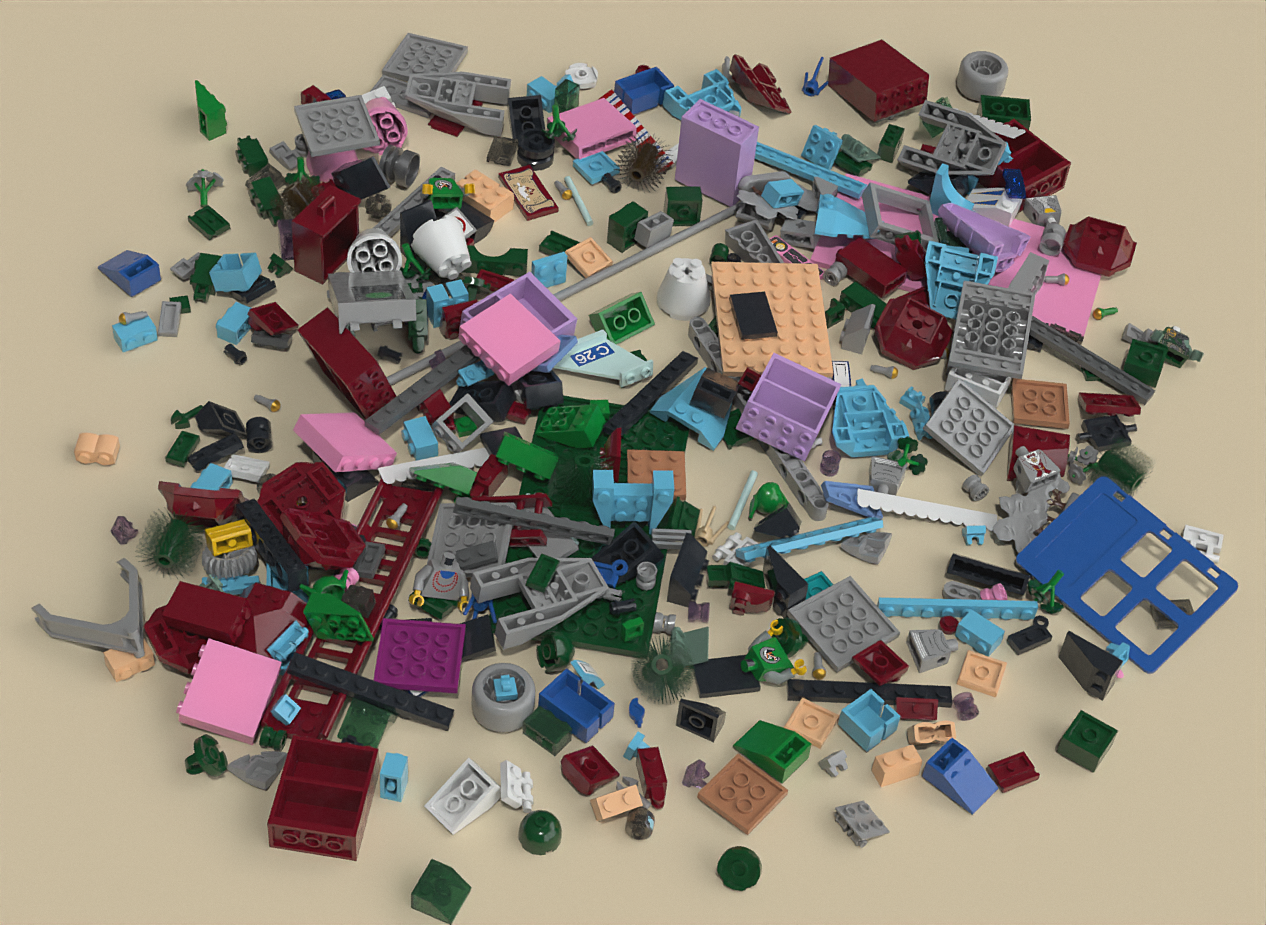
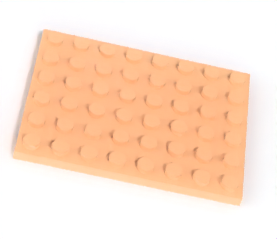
M711 263L723 375L742 377L747 367H751L763 374L773 353H776L820 375L833 377L818 264ZM765 291L778 334L776 337L741 340L729 300L730 294Z

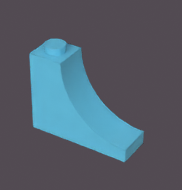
M942 163L936 172L930 197L932 214L938 216V209L942 204L954 203L973 211L974 203L966 200L955 190L949 179V166Z

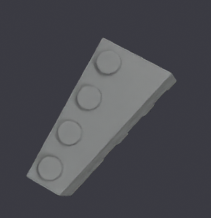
M757 219L725 229V245L740 256L744 262L784 263Z
M1030 252L1008 288L1037 294L1043 285L1050 260Z

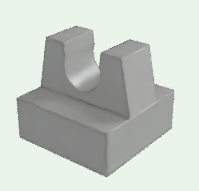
M844 750L833 752L818 762L821 769H825L831 777L838 775L836 766L841 771L848 769L845 761L847 755Z

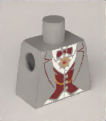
M1025 446L1016 450L1015 453L1019 458L1014 465V471L1025 493L1056 481L1061 470L1042 450L1038 449L1029 453Z

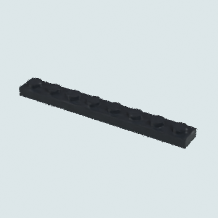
M682 351L603 425V432L611 435L616 428H621V436L625 434L655 405L661 396L672 389L698 364V357Z
M294 652L287 670V674L445 731L448 730L454 713V709Z
M789 679L786 684L787 701H800L804 698L811 702L852 703L872 689L884 700L883 705H895V697L938 699V707L951 708L953 704L951 686L885 683L879 686L877 683L801 679Z

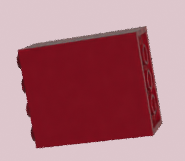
M882 39L830 57L828 86L874 122L924 104L925 100H927L929 74Z
M1013 119L1003 125L1017 127L1018 130L1023 129L1026 131L1025 133L1014 139L995 133L1008 143L1009 150L1011 151L1009 156L1013 159L1009 163L1003 161L1000 165H997L993 175L973 176L978 178V183L984 188H1010L1023 193L1022 203L1018 211L1020 213L1024 210L1026 198L1051 196L1065 187L1071 162Z
M328 307L297 329L322 372L365 420L397 397L375 358L346 327L342 334L339 333L338 318Z
M293 735L267 822L269 847L357 861L379 776V749L372 746L353 745L348 742L340 743L328 739Z

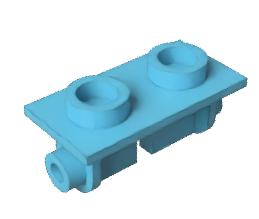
M481 360L458 370L460 376L456 383L462 387L470 386L493 376L494 372L492 369L487 368Z
M919 401L910 412L919 441L923 436L932 439L933 437L922 429L930 418L929 410L922 406L921 401Z
M295 620L268 647L267 651L274 660L282 662L308 637L309 630L304 626L301 627Z

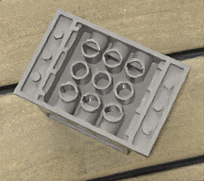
M964 280L946 375L949 374L952 367L1022 379L1036 293Z

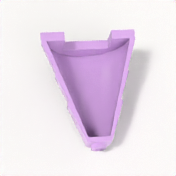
M954 203L942 204L938 209V218L975 255L984 253L998 257L995 269L997 273L1007 270L1014 264V258L1022 254L1031 236Z

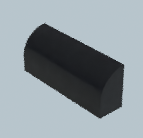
M462 200L461 208L458 209L477 230L469 236V238L474 240L475 244L488 235L495 220ZM434 209L436 219H441L453 209Z
M957 553L952 554L947 573L991 586L1001 583L1005 590L1021 595L1025 594L1030 575Z

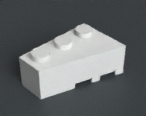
M952 367L944 390L949 391L954 383L961 379L997 409L1008 390L1011 377Z

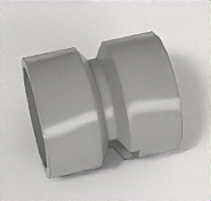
M1051 223L1044 227L1039 245L1042 253L1048 256H1056L1061 252L1066 235L1063 226Z

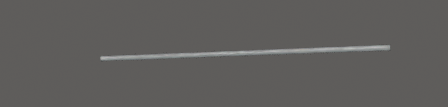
M741 201L553 295L559 301L570 297L736 214L743 202ZM458 341L386 378L390 385H393L453 355L465 345Z

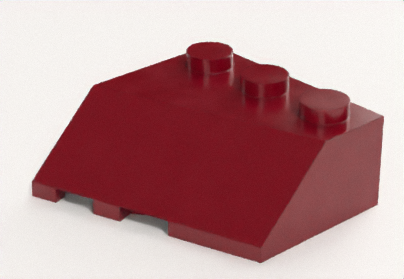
M1014 425L1009 444L1007 481H1013L1014 478H1018L1014 471V465L1019 457L1015 452L1022 446H1025L1029 453L1038 449L1042 450L1061 470L1060 476L1064 477L1069 453L1070 435Z

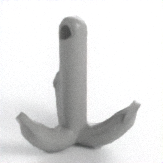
M726 56L725 62L722 64V74L729 81L735 82L732 79V75L729 74L730 58Z

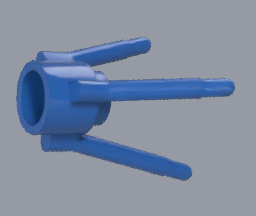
M824 57L820 58L811 80L808 81V72L805 73L802 91L807 96L819 95L820 91L828 85V81H826L819 87L818 82L815 80Z
M472 593L463 615H467L471 606H473L474 613L472 619L477 618L478 611H484L489 606L493 623H497L493 599L478 603Z

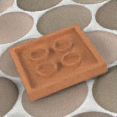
M1012 378L1013 423L1069 428L1067 384Z
M627 450V483L652 484L653 470L673 471V500L677 496L680 497V500H686L685 452Z
M738 753L698 792L697 798L748 835L786 797L788 789Z

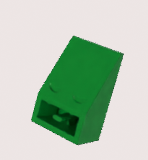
M195 80L200 132L210 141L226 134V108L204 85Z
M598 404L549 407L535 434L571 447L575 446V448H581V446L582 448L593 447L606 420Z
M454 462L409 468V471L413 473V477L424 482L430 479L431 484L442 489L448 486V490L460 496L463 493L469 495L477 472Z
M311 593L303 613L317 638L338 639L342 641L357 640L360 642L374 640L360 612L332 594Z
M759 720L733 747L782 784L809 758L812 744L795 731Z

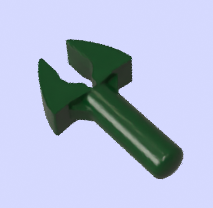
M199 405L186 413H180L176 410L171 416V425L175 423V429L189 428V420L202 409L203 405Z

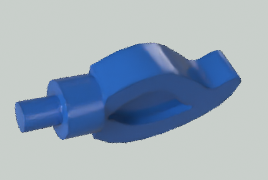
M634 698L629 705V716L635 721L638 728H641L645 709L638 703V698Z

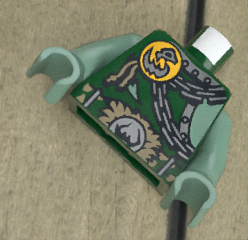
M1166 327L1163 331L1155 329L1149 336V340L1152 343L1155 342L1154 345L1168 349L1165 358L1166 362L1181 368L1186 360L1201 361L1204 353L1196 349L1192 350L1189 345V337L1180 333L1181 329L1179 327Z

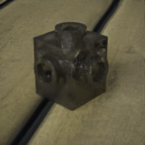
M378 193L375 196H369L365 204L366 213L371 214V218L381 220V217H386L392 208V204H390L389 199H386V195ZM379 203L382 204L381 210L377 207Z
M350 585L347 592L343 593L341 601L360 612L362 617L365 618L369 617L376 604L373 589L363 586Z

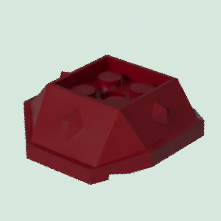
M1088 216L1076 224L1069 225L1062 248L1071 259L1075 268L1109 277L1114 275L1115 272L1122 271L1131 266L1137 242L1132 240L1126 226Z
M910 297L889 299L874 327L880 343L881 353L912 370L939 362L954 333L944 315Z
M296 462L263 483L257 502L283 536V524L280 516L284 510L292 508L323 513L341 520L346 492L323 462ZM301 503H307L305 506H299Z
M159 481L158 490L167 502V509L173 516L175 511L174 518L177 516V519L179 518L182 521L184 517L183 522L187 524L191 522L192 524L190 525L192 526L204 525L201 527L213 528L227 524L236 514V504L245 502L241 491L237 489H197L181 487L179 483Z
M287 508L280 516L283 524V537L305 566L324 568L326 571L328 569L352 568L366 547V544L350 521L338 520L323 513Z
M167 605L156 608L143 626L144 632L159 661L187 674L192 673L195 663L199 664L201 659L199 657L202 645L207 644L208 639L231 646L234 645L167 626L162 617V613Z

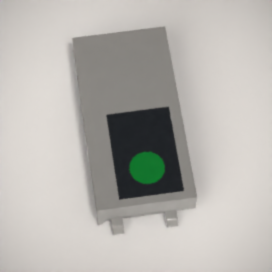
M401 270L328 274L329 295L334 314L338 318L340 334H342L347 324H350L351 331L360 330L359 324L392 322L393 328H402V321H416V299Z

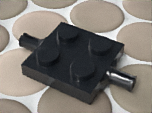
M1117 414L1087 419L1082 422L1085 433L1076 434L1077 441L1089 440L1098 452L1111 449V444L1112 446H1114V443L1117 445V441L1121 442V446L1123 441L1124 444L1126 443V445L1130 446L1129 444H1131L1132 440L1128 432H1136L1137 425H1124Z

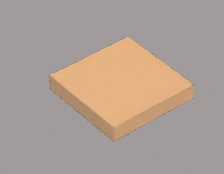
M591 237L565 251L567 258L585 278L613 264V261Z
M968 650L957 685L996 697L1007 662Z
M802 698L784 728L795 731L813 746L821 749L839 720L840 715Z

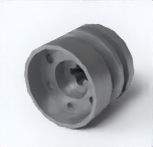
M388 145L381 156L379 166L387 181H395L396 184L409 188L414 183L418 174L420 155L409 150L403 152V149L400 147Z

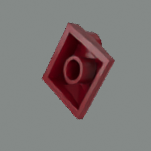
M478 300L442 307L439 327L441 334L445 335L448 339L458 338L462 311L477 303Z
M276 302L251 308L247 314L250 317L248 323L254 330H264L270 336L299 327V324Z
M616 428L607 439L604 448H600V455H603L600 459H607L601 463L608 464L605 467V464H602L603 468L613 466L611 470H613L614 482H618L621 428Z
M735 581L730 609L733 610L734 614L740 616L749 612H766L771 609L775 591Z
M882 640L852 656L855 664L879 686L889 681H899L902 674L907 672L909 665Z
M593 745L566 754L560 761L564 776L584 795L593 794L597 787L618 778L620 775Z

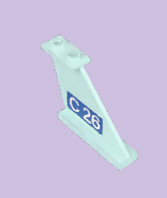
M604 330L577 339L578 343L553 367L555 369L620 380L619 386L621 388L653 375L652 359L644 361L609 341Z

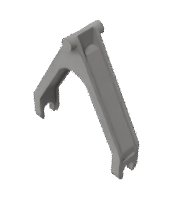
M125 558L116 562L124 569L120 575L129 584V611L121 620L112 624L102 625L51 615L41 604H37L31 608L38 616L35 618L37 624L51 637L133 653L136 658L143 657L145 652L142 585L138 581L137 569Z

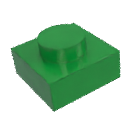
M608 400L589 401V405L598 404L604 418L609 419Z
M469 416L454 419L459 438L469 436L477 430L476 424Z
M641 617L627 620L622 624L621 637L624 642L643 635L644 621Z

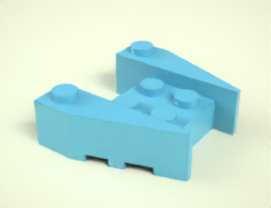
M717 69L704 74L701 90L687 95L679 86H675L665 91L663 107L679 120L699 99L727 112L735 110L741 114L742 109L738 100H735L733 96L734 92L730 89L727 78Z
M593 470V503L602 524L610 528L611 521H648L649 534H651L652 529H656L673 502V471L653 470L652 484L614 483L613 470Z

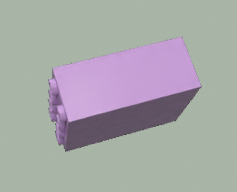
M699 99L681 119L675 180L687 186H701V193L730 207L735 205L740 200L737 197L739 195L738 183L745 176L752 175L759 126Z
M531 272L526 273L462 311L460 326L507 295L512 294L556 337L559 335L574 336L577 318Z
M773 353L745 406L736 429L805 461L842 384Z

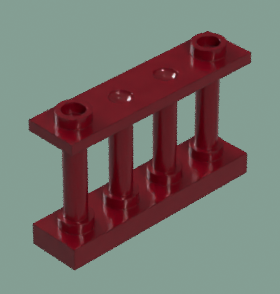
M544 493L472 497V500L479 502L514 503L518 510L535 507L534 513L537 514L542 513L543 507H552L551 500ZM513 526L508 547L547 546L548 538L541 529L521 530V527Z

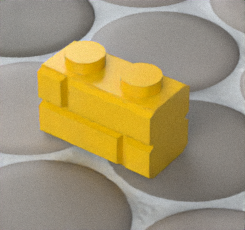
M244 519L205 529L206 544L213 556L253 546L251 529Z

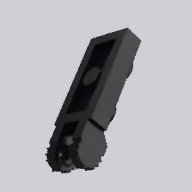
M234 433L189 455L188 462L193 465L192 467L196 471H201L208 464L217 462L227 455L234 454L244 448L240 438Z

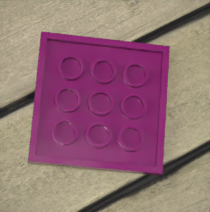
M383 618L373 680L402 690L458 694L466 624Z

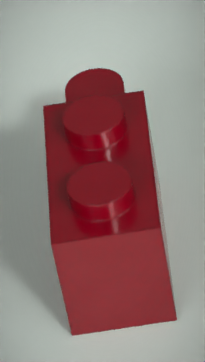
M904 235L903 238H895V245L898 248L896 259L908 270L907 275L910 279L915 281L927 277L925 266L926 252L918 239L912 241L908 235Z
M441 389L416 406L418 411H421L423 416H426L430 427L451 408ZM452 413L443 422L453 432L456 428L454 413Z
M491 454L477 472L470 490V499L481 495L493 496L508 476V465L499 462V458Z
M659 747L637 749L636 767L643 795L646 799H650L654 809H662L664 807L668 782Z

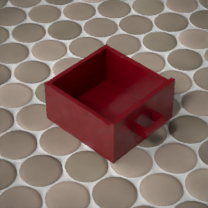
M329 185L292 220L295 272L323 285L328 280V274H334L347 261L348 250L357 235H359L358 205L361 203L360 198Z

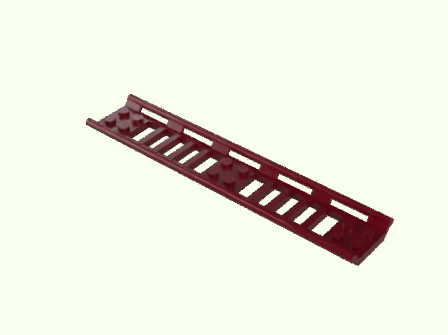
M381 478L356 527L357 533L364 535L366 542L380 543L374 541L376 537L404 541L403 546L380 543L385 544L386 550L384 554L397 556L395 561L381 559L377 569L390 571L388 576L375 574L373 579L359 577V582L383 586L380 594L350 589L342 599L344 603L361 613L373 638L380 627L443 492V489L440 487H436L433 492L393 486L392 484L385 483ZM381 497L384 501L372 526H369L367 523ZM403 503L408 506L400 519V523L411 524L412 527L409 532L381 527L384 520L394 515L399 506ZM335 570L333 576L339 575L340 570ZM310 624L307 626L309 630L308 637L298 645L296 653L303 655L314 633ZM316 638L307 657L316 660L317 658L347 663L343 670L358 674L373 641L360 642L357 640L342 641L338 639ZM325 642L354 647L352 653L322 647ZM287 667L260 721V725L263 727L266 725L273 727L277 731L280 729L287 731V738L292 739L293 735L327 739L347 695L287 674ZM292 679L295 683L288 696L301 709L291 723L285 725L273 717V713L270 711L284 694ZM301 690L331 695L327 705L298 699Z

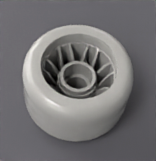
M987 51L969 53L962 59L957 77L958 89L964 96L975 101H980L981 95L1000 97L1005 89L1008 66L1000 56Z
M511 663L492 664L480 671L472 685L471 701L472 711L477 721L485 728L495 732H511L523 727L532 717L535 707L536 690L532 677L526 670ZM501 675H509L510 678L514 677L518 693L517 699L496 701L493 679H500Z

